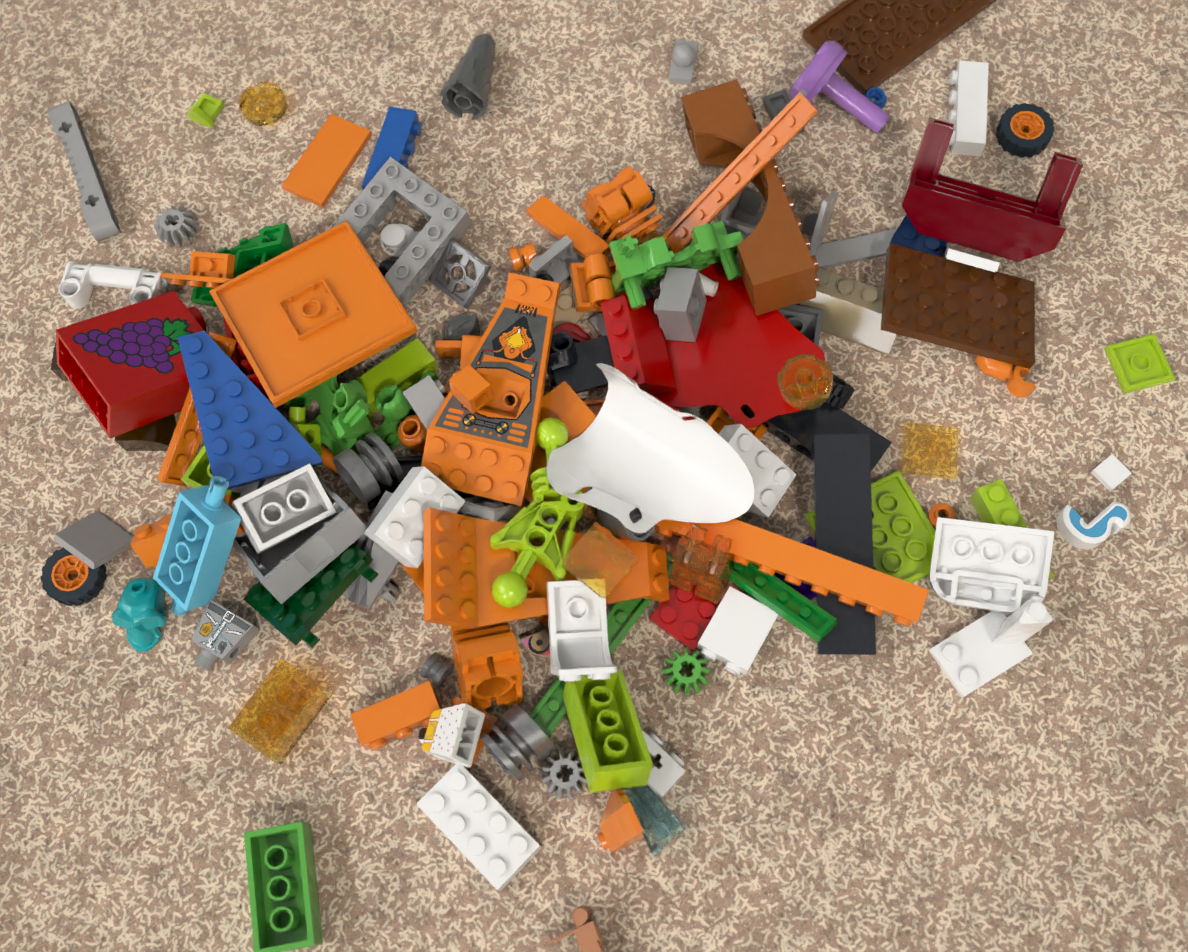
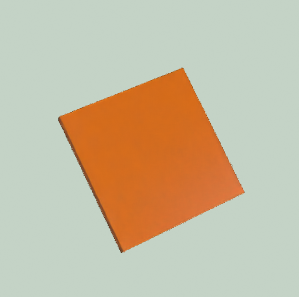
M347 220L209 291L275 408L418 332L416 325Z

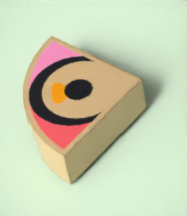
M546 629L520 639L523 647L537 657L550 658V642Z

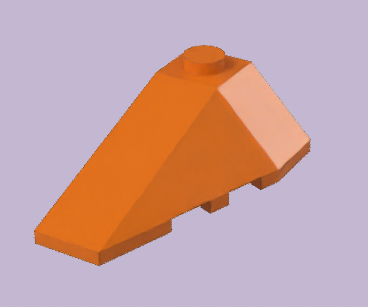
M623 789L612 790L599 824L602 832L598 833L597 836L603 850L609 848L613 854L643 840L644 834L635 811Z

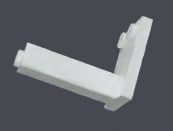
M1033 596L1008 618L1003 612L991 611L937 644L929 652L961 698L1032 655L1033 653L1024 641L1049 624L1053 619L1046 607L1036 596Z

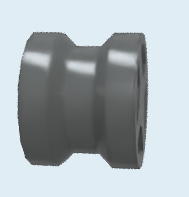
M435 652L422 666L420 675L424 678H430L432 684L439 688L453 672L454 665L451 662L443 661L442 656Z

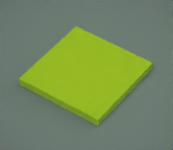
M897 470L871 483L874 570L909 583H914L930 575L936 531L901 472ZM813 510L805 514L804 517L815 535V516Z

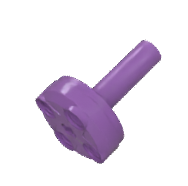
M835 40L825 41L790 88V99L792 100L801 92L812 102L819 91H821L877 134L890 115L834 73L848 52Z

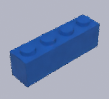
M389 106L361 185L362 189L368 185L390 157L407 169L409 168L408 158L414 155L415 138L420 136L422 132V122L419 121L417 111Z

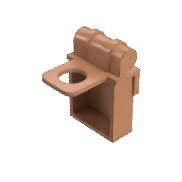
M583 905L578 906L572 912V919L576 928L546 942L549 945L574 933L582 952H605L602 944L603 936L599 926L596 924L595 919L589 922L591 911Z

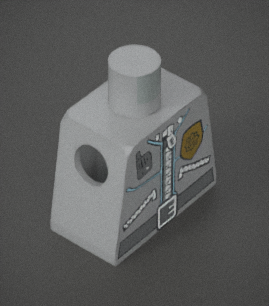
M210 600L192 637V642L204 648L194 663L207 671L210 670L218 657L230 664L253 640L260 629L213 600Z

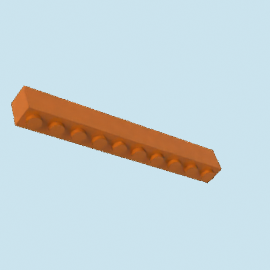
M737 519L720 523L661 520L654 525L657 528L656 532L669 538L673 534L682 537L681 542L689 544L691 538L698 539L697 542L708 547L706 551L709 553H716V549L724 550L723 553L733 556L732 561L738 564L748 566L750 562L758 565V571L770 576H774L775 572L785 576L784 580L791 584L800 586L801 582L812 586L811 591L827 596L828 592L838 595V601L850 606H854L855 603L867 606L866 612L879 617L886 613L894 616L893 622L906 627H910L911 623L918 624L929 595V589Z

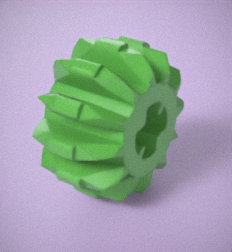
M684 647L683 656L677 650H674L673 657L675 660L666 658L665 664L670 668L663 669V675L671 676L665 681V684L671 686L676 683L673 690L676 694L680 691L681 687H684L685 696H689L690 687L697 694L700 693L699 684L706 686L708 680L704 676L709 675L711 672L710 668L703 667L708 661L707 658L697 660L699 656L698 650H695L692 656L688 655V647ZM682 666H687V669L690 666L693 669L691 677H686V674L684 677L681 675Z

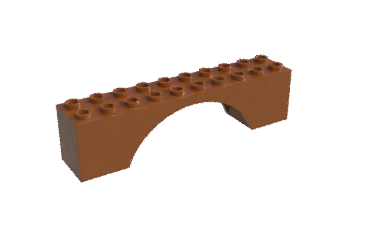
M738 79L681 97L686 130L699 165H712L726 169L762 132L761 124L759 122L755 123L756 115L753 105L748 106L747 91L745 88L740 87ZM772 159L751 181L764 196L767 205L758 225L746 239L737 245L742 279L756 316L816 298V287L819 286V279L816 271H819L816 256H811L809 253L810 243L808 237L801 234L802 224L798 215L794 216L792 212L794 211V205L791 197H786L784 193L786 192L785 182L782 177L778 178L777 176L778 167L775 159Z

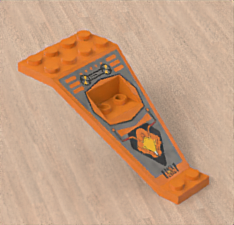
M509 272L505 298L464 366L465 368L470 364L491 385L493 399L472 414L450 390L427 430L421 467L427 468L449 488L518 506L524 505L535 452L537 426L540 419L561 283ZM509 395L515 398L513 405L508 402Z

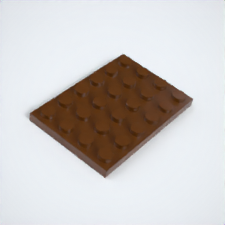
M890 243L886 251L881 330L1030 369L1035 364V282L996 271H988Z

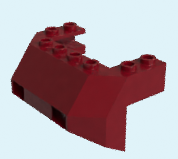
M929 117L902 199V207L917 232L1016 262L1055 250L1066 230L1062 215L1083 167L1081 159L1055 152L1036 200L1027 199L939 174L954 131V124Z

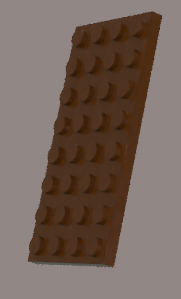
M846 0L804 29L802 38L817 52L825 41L835 40L841 44L848 53L836 70L864 95L870 88L878 87L997 0Z

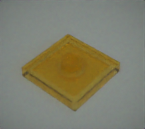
M905 422L901 474L955 480L957 477L958 428Z

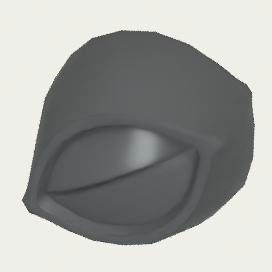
M461 314L451 318L444 327L443 340L462 341L463 335L480 336L477 315Z

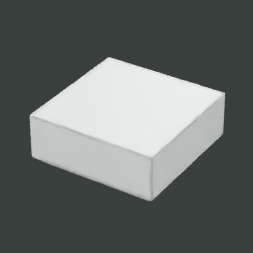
M1113 454L1091 472L1110 492L1132 474Z

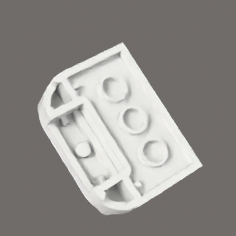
M938 517L930 569L932 586L942 600L957 606L1013 613L1033 596H1036L1042 603L1047 594L1054 531Z

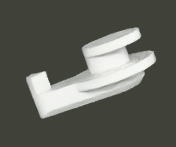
M389 224L381 231V247L390 257L399 258L420 232L414 231L405 224ZM384 245L388 246L389 249L394 253H390L389 251H387Z

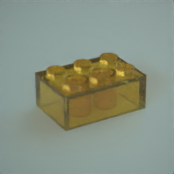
M280 658L228 729L270 760L282 764L333 694L286 660Z

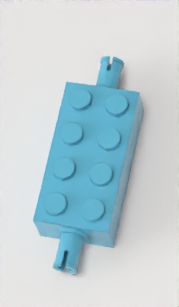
M212 477L209 487L205 485L181 491L178 494L153 576L154 580L173 598L170 611H173L175 615H185L190 610L207 605L210 600L214 601L241 521V517L223 501L229 487V481H226L223 477Z

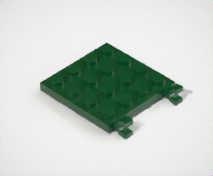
M352 544L282 604L260 581L251 587L244 600L294 645L303 640L313 648L320 639L310 631L312 627L359 575L372 582L378 576V573L368 566L373 559L366 552Z

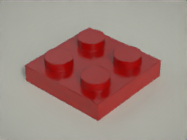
M681 576L669 591L670 600L661 602L649 617V620L683 646L688 647L691 652H694L720 603Z

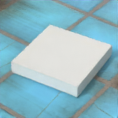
M946 246L944 252L946 259L992 272H997L1000 264L996 259Z

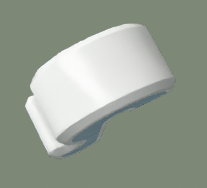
M1112 502L1087 525L1084 519L1071 506L1066 505L1056 518L1057 529L1061 536L1074 547L1089 550L1098 547L1108 538L1110 533L1117 534L1130 522L1131 513L1129 508L1123 503Z

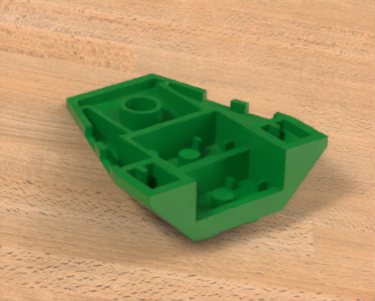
M283 223L264 227L258 231L259 235L249 240L245 237L239 240V245L231 249L225 247L215 253L235 255L233 276L235 278L294 248L289 226ZM206 283L203 284V287H193L190 299L192 303L218 307L209 292L214 288L206 287Z

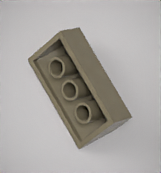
M819 268V271H816L819 279V286L816 287V298L800 302L797 305L824 310L821 331L889 355L897 334L881 330L884 290Z

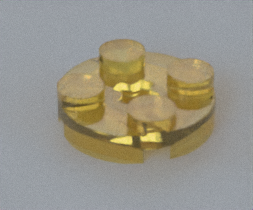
M267 81L259 82V86L252 88V85L247 87L239 98V106L244 118L256 126L275 125L284 116L288 106L282 89L277 84ZM267 101V105L260 107L259 103Z

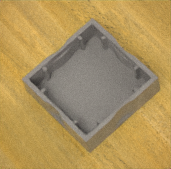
M318 475L317 477L336 511L333 516L259 554L254 549L245 530L244 533L235 536L233 542L234 548L245 559L255 576L281 604L359 539L367 529L353 510L336 493H333Z

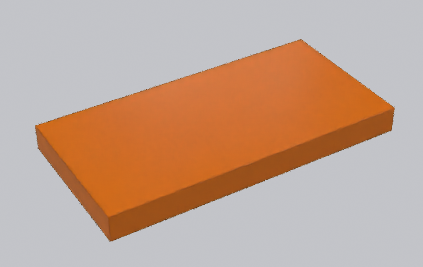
M330 114L281 185L282 189L323 208L371 138L372 132L341 117Z

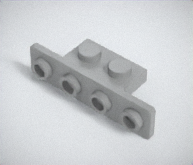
M565 235L562 239L554 241L546 252L536 256L529 265L530 276L535 277L543 273L549 274L554 282L561 283L562 285L571 277V263H583L585 259L574 251L573 241Z

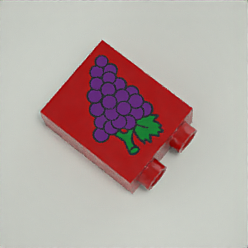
M171 291L56 329L57 365L111 439L182 411L190 385L177 337L201 331L206 332V324L201 312L196 307L187 308L178 295Z

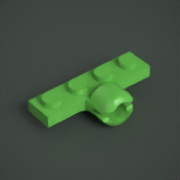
M428 370L419 381L429 375L433 381L439 378L435 373ZM388 385L382 388L375 398L376 408L384 416V422L375 434L392 451L401 443L397 434L401 421L410 415H417L402 393L404 392L402 388L396 385Z

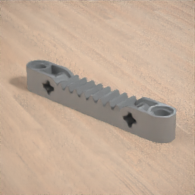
M70 101L47 109L53 130L61 138V143L64 145L63 149L67 153L66 157L69 160L68 163L72 167L71 171L75 175L74 179L82 196L80 205L90 232L97 242L121 233L76 109Z

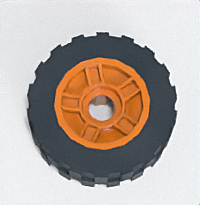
M1032 103L1015 104L1003 113L996 129V138H998V143L1003 147V150L1009 152L1010 155L1030 158L1034 155H1039L1042 150L1046 149L1055 129L1053 126L1054 121L1051 119L1050 114L1044 111L1042 107Z
M63 547L53 552V555L47 558L46 564L41 570L43 571L41 576L43 590L47 592L46 594L66 606H81L83 603L91 602V599L96 598L100 590H103L104 582L107 579V569L104 564L93 570ZM78 573V577L73 580L71 575Z

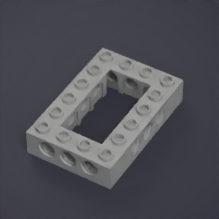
M390 157L334 226L347 220L363 244L374 230L377 231L379 229L378 225L389 211L392 212L395 209L397 201L394 194L404 200L409 208L413 209L414 207L425 216L428 223L384 276L403 307H405L433 273L450 239L455 238L459 240L470 227L472 221L466 210Z

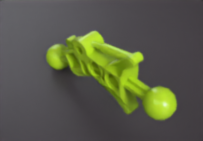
M553 417L543 419L537 426L536 442L538 446L545 450L547 465L550 453L554 449L565 445L569 435L565 423ZM547 467L538 469L530 475V479L533 481L531 484V488L534 490L532 493L533 502L527 508H522L499 532L493 534L490 538L492 549L508 548L520 553L511 571L500 574L493 581L491 587L492 596L502 607H516L526 599L528 587L525 579L535 562L548 568L556 581H563L565 579L576 534L574 532L575 524L582 517L585 503L570 499L554 490L548 481ZM582 489L577 491L575 494H583ZM552 517L556 522L549 524L543 518ZM567 521L569 522L568 530H565L561 547L559 548L556 536L564 522ZM537 539L543 545L536 547L530 544V541Z

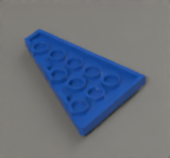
M205 331L177 337L212 476L223 477L226 481H229L227 490L289 474L308 464H311L312 467L323 465L320 455Z

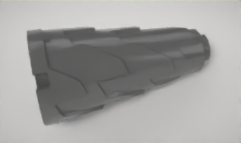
M488 34L477 35L471 41L464 57L461 58L455 71L451 73L448 81L443 85L440 97L443 96L441 103L448 112L456 117L462 118V114L467 113L473 114L471 120L478 119L483 116L487 109L492 86L493 63L496 55L495 40Z

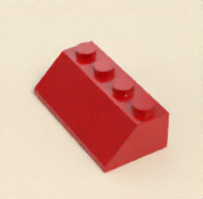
M627 295L602 301L601 307L615 369L634 380L641 390L653 396L675 391L676 385L663 331L659 327L658 316L654 313L655 301L645 299L646 305L638 309L631 308Z

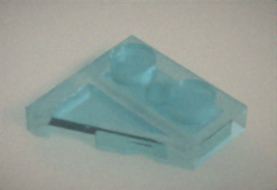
M645 785L629 798L643 829L644 839L653 856H656L686 829L648 785Z

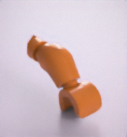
M976 355L975 362L979 369L985 375L1004 381L1007 379L1006 386L1012 395L1020 398L1027 397L1037 388L1033 382H1026L1021 378H1024L1030 369L1020 366L1013 368V364Z

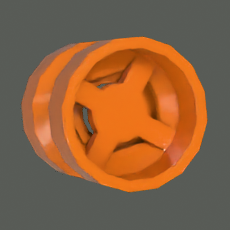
M532 242L524 244L521 248H508L515 273L522 271L524 267H528L537 256Z

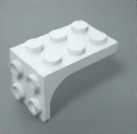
M605 579L547 582L551 675H557L559 680L580 681L581 675L584 674L588 675V679H610V673H616L617 666H614L611 661L608 646Z

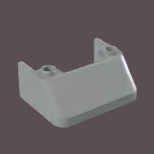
M744 188L723 209L720 221L723 220L727 234L740 231L744 240L758 225L763 214L758 212L760 198L755 191ZM834 191L822 202L820 212L809 214L803 222L801 234L808 237L810 243L809 253L811 256L816 254L829 228L839 192Z

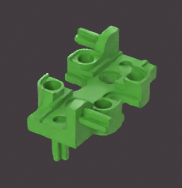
M723 220L693 227L691 234L693 240L690 246L683 248L673 254V251H668L663 236L644 242L639 247L637 245V238L632 239L631 235L609 242V248L616 266V272L612 275L611 280L614 291L616 293L625 290L631 308L638 309L646 305L641 287L657 284L658 280L666 274L668 267L698 269V271H701L711 264L721 262L727 280H736L742 277L735 256L738 252L737 245L743 241L741 232L727 234Z
M336 375L285 403L286 406L307 408L313 400L317 401L320 407V414L314 421L309 423L320 426L321 444H326L334 456L347 448L352 449L356 453L358 451L356 442L360 439L365 441L364 437L367 434L377 431L373 430L366 417L370 412L371 406L367 403L368 398L365 389L357 380H352L350 383H341L339 387Z

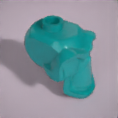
M136 578L130 581L119 599L117 609L112 613L113 624L127 630L126 638L132 648L139 652L149 651L160 641L162 632L158 627H162L167 623L166 612L163 609L165 603L164 589L151 578Z

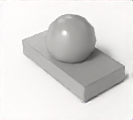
M675 40L668 82L692 84L699 42Z

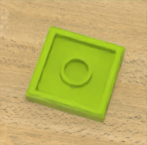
M1155 333L1107 345L1104 348L1124 394L1173 382L1176 379Z

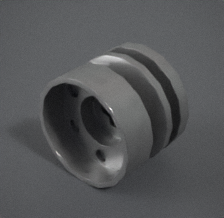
M373 432L364 437L365 441L360 439L356 442L359 455L352 449L347 448L332 459L342 480L356 498L364 504H367L381 494L377 481L383 486L390 488L393 485V481L398 482L404 477L402 468L393 451Z
M516 703L503 715V719L509 727L505 732L493 724L491 728L499 737L493 741L485 732L480 738L483 740L487 752L506 773L521 782L526 777L517 767L523 763L532 772L534 768L528 757L533 754L541 761H544L556 749V746Z

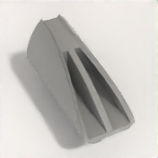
M385 491L366 524L367 528L393 493ZM363 534L357 543V547L373 559L368 566L375 570L378 576L372 582H369L359 575L344 592L347 600L370 610L379 595L389 603L396 601L389 593V590L398 594L401 591L398 587L388 582L398 566L399 561Z

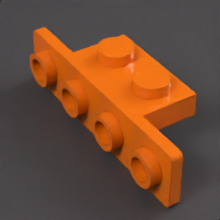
M191 251L189 275L161 273V278L170 279V284L185 286V281H188V286L203 287V284L206 283V287L216 288L233 279L235 255Z

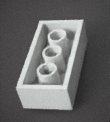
M455 764L417 803L420 809L498 891H501L542 848L462 765Z

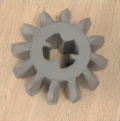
M171 205L168 211L162 209L163 214L157 215V222L153 224L158 238L170 247L176 244V246L181 248L182 241L190 244L188 237H196L194 230L198 229V224L192 212L187 211L182 205L178 208Z
M559 750L558 756L560 760L556 761L550 755L548 760L553 766H542V770L550 775L544 776L541 780L546 784L553 782L547 788L549 794L558 788L557 799L561 800L564 791H567L569 800L574 799L572 789L575 788L579 794L584 793V790L578 784L579 782L587 784L586 778L581 776V774H584L583 767L578 768L582 765L580 757L573 761L575 752L570 750L567 759H565L563 751ZM563 768H567L569 772L573 770V774L569 776L570 781L564 782L563 778L558 779V775L562 774Z

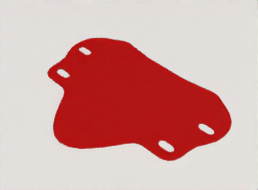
M721 262L711 264L699 271V273L709 279L718 282L716 294L714 297L705 295L707 302L696 342L665 339L676 390L655 397L675 408L707 405L720 406L724 408L736 424H742L745 428L756 427L777 415L801 411L815 403L825 391L828 378L825 355L822 349L799 332L778 309L756 316L742 277L728 281ZM789 389H796L802 396V400L800 402L794 401L788 394ZM742 405H748L755 414L753 418L746 417L741 411Z

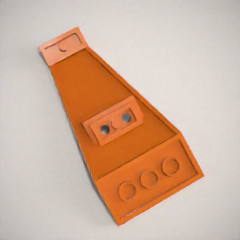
M434 508L424 510V622L475 629L547 616V582H556L548 568L535 562L525 579L528 587L526 599L516 607L506 608L500 606L492 596L491 587L493 581L500 574L511 571L520 553L508 548L492 549L490 538L507 523L473 518ZM560 530L556 536L559 548L561 547L565 532L563 530ZM575 532L563 581L605 579L606 605L641 598L658 602L670 600L666 547L647 542L627 541L619 538ZM537 539L530 541V544L536 547L543 545Z

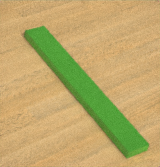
M666 552L669 579L680 565V561ZM641 598L615 603L606 614L610 656L653 600ZM559 677L529 715L548 738L567 715L562 697L566 681L559 680Z

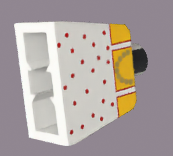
M466 703L434 711L431 714L428 727L422 728L419 732V740L423 744L422 750L440 760L471 767L485 714Z

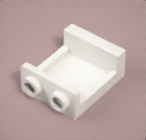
M730 586L699 640L697 649L701 650L700 655L704 658L706 657L707 660L715 662L717 659L726 664L724 668L730 673L737 676L740 673L746 675L774 625L778 614L766 605Z

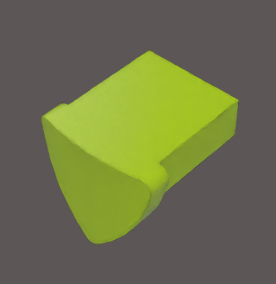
M202 93L196 104H193L187 111L188 118L198 124L213 127L215 124L213 121L224 107V103L222 100Z

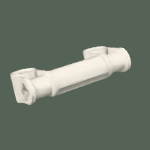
M69 261L66 264L65 273L58 291L69 306L74 309L83 308L88 304L94 285L132 289L129 298L131 303L135 304L164 294L169 279L161 278V273H167L166 271L155 273L147 272L146 269L95 263L82 265L75 261Z

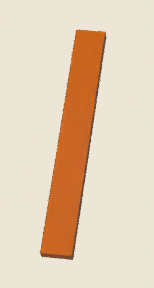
M799 92L663 233L662 236L665 239L668 251H673V254L687 247L693 240L691 236L692 228L710 224L819 112L803 93Z

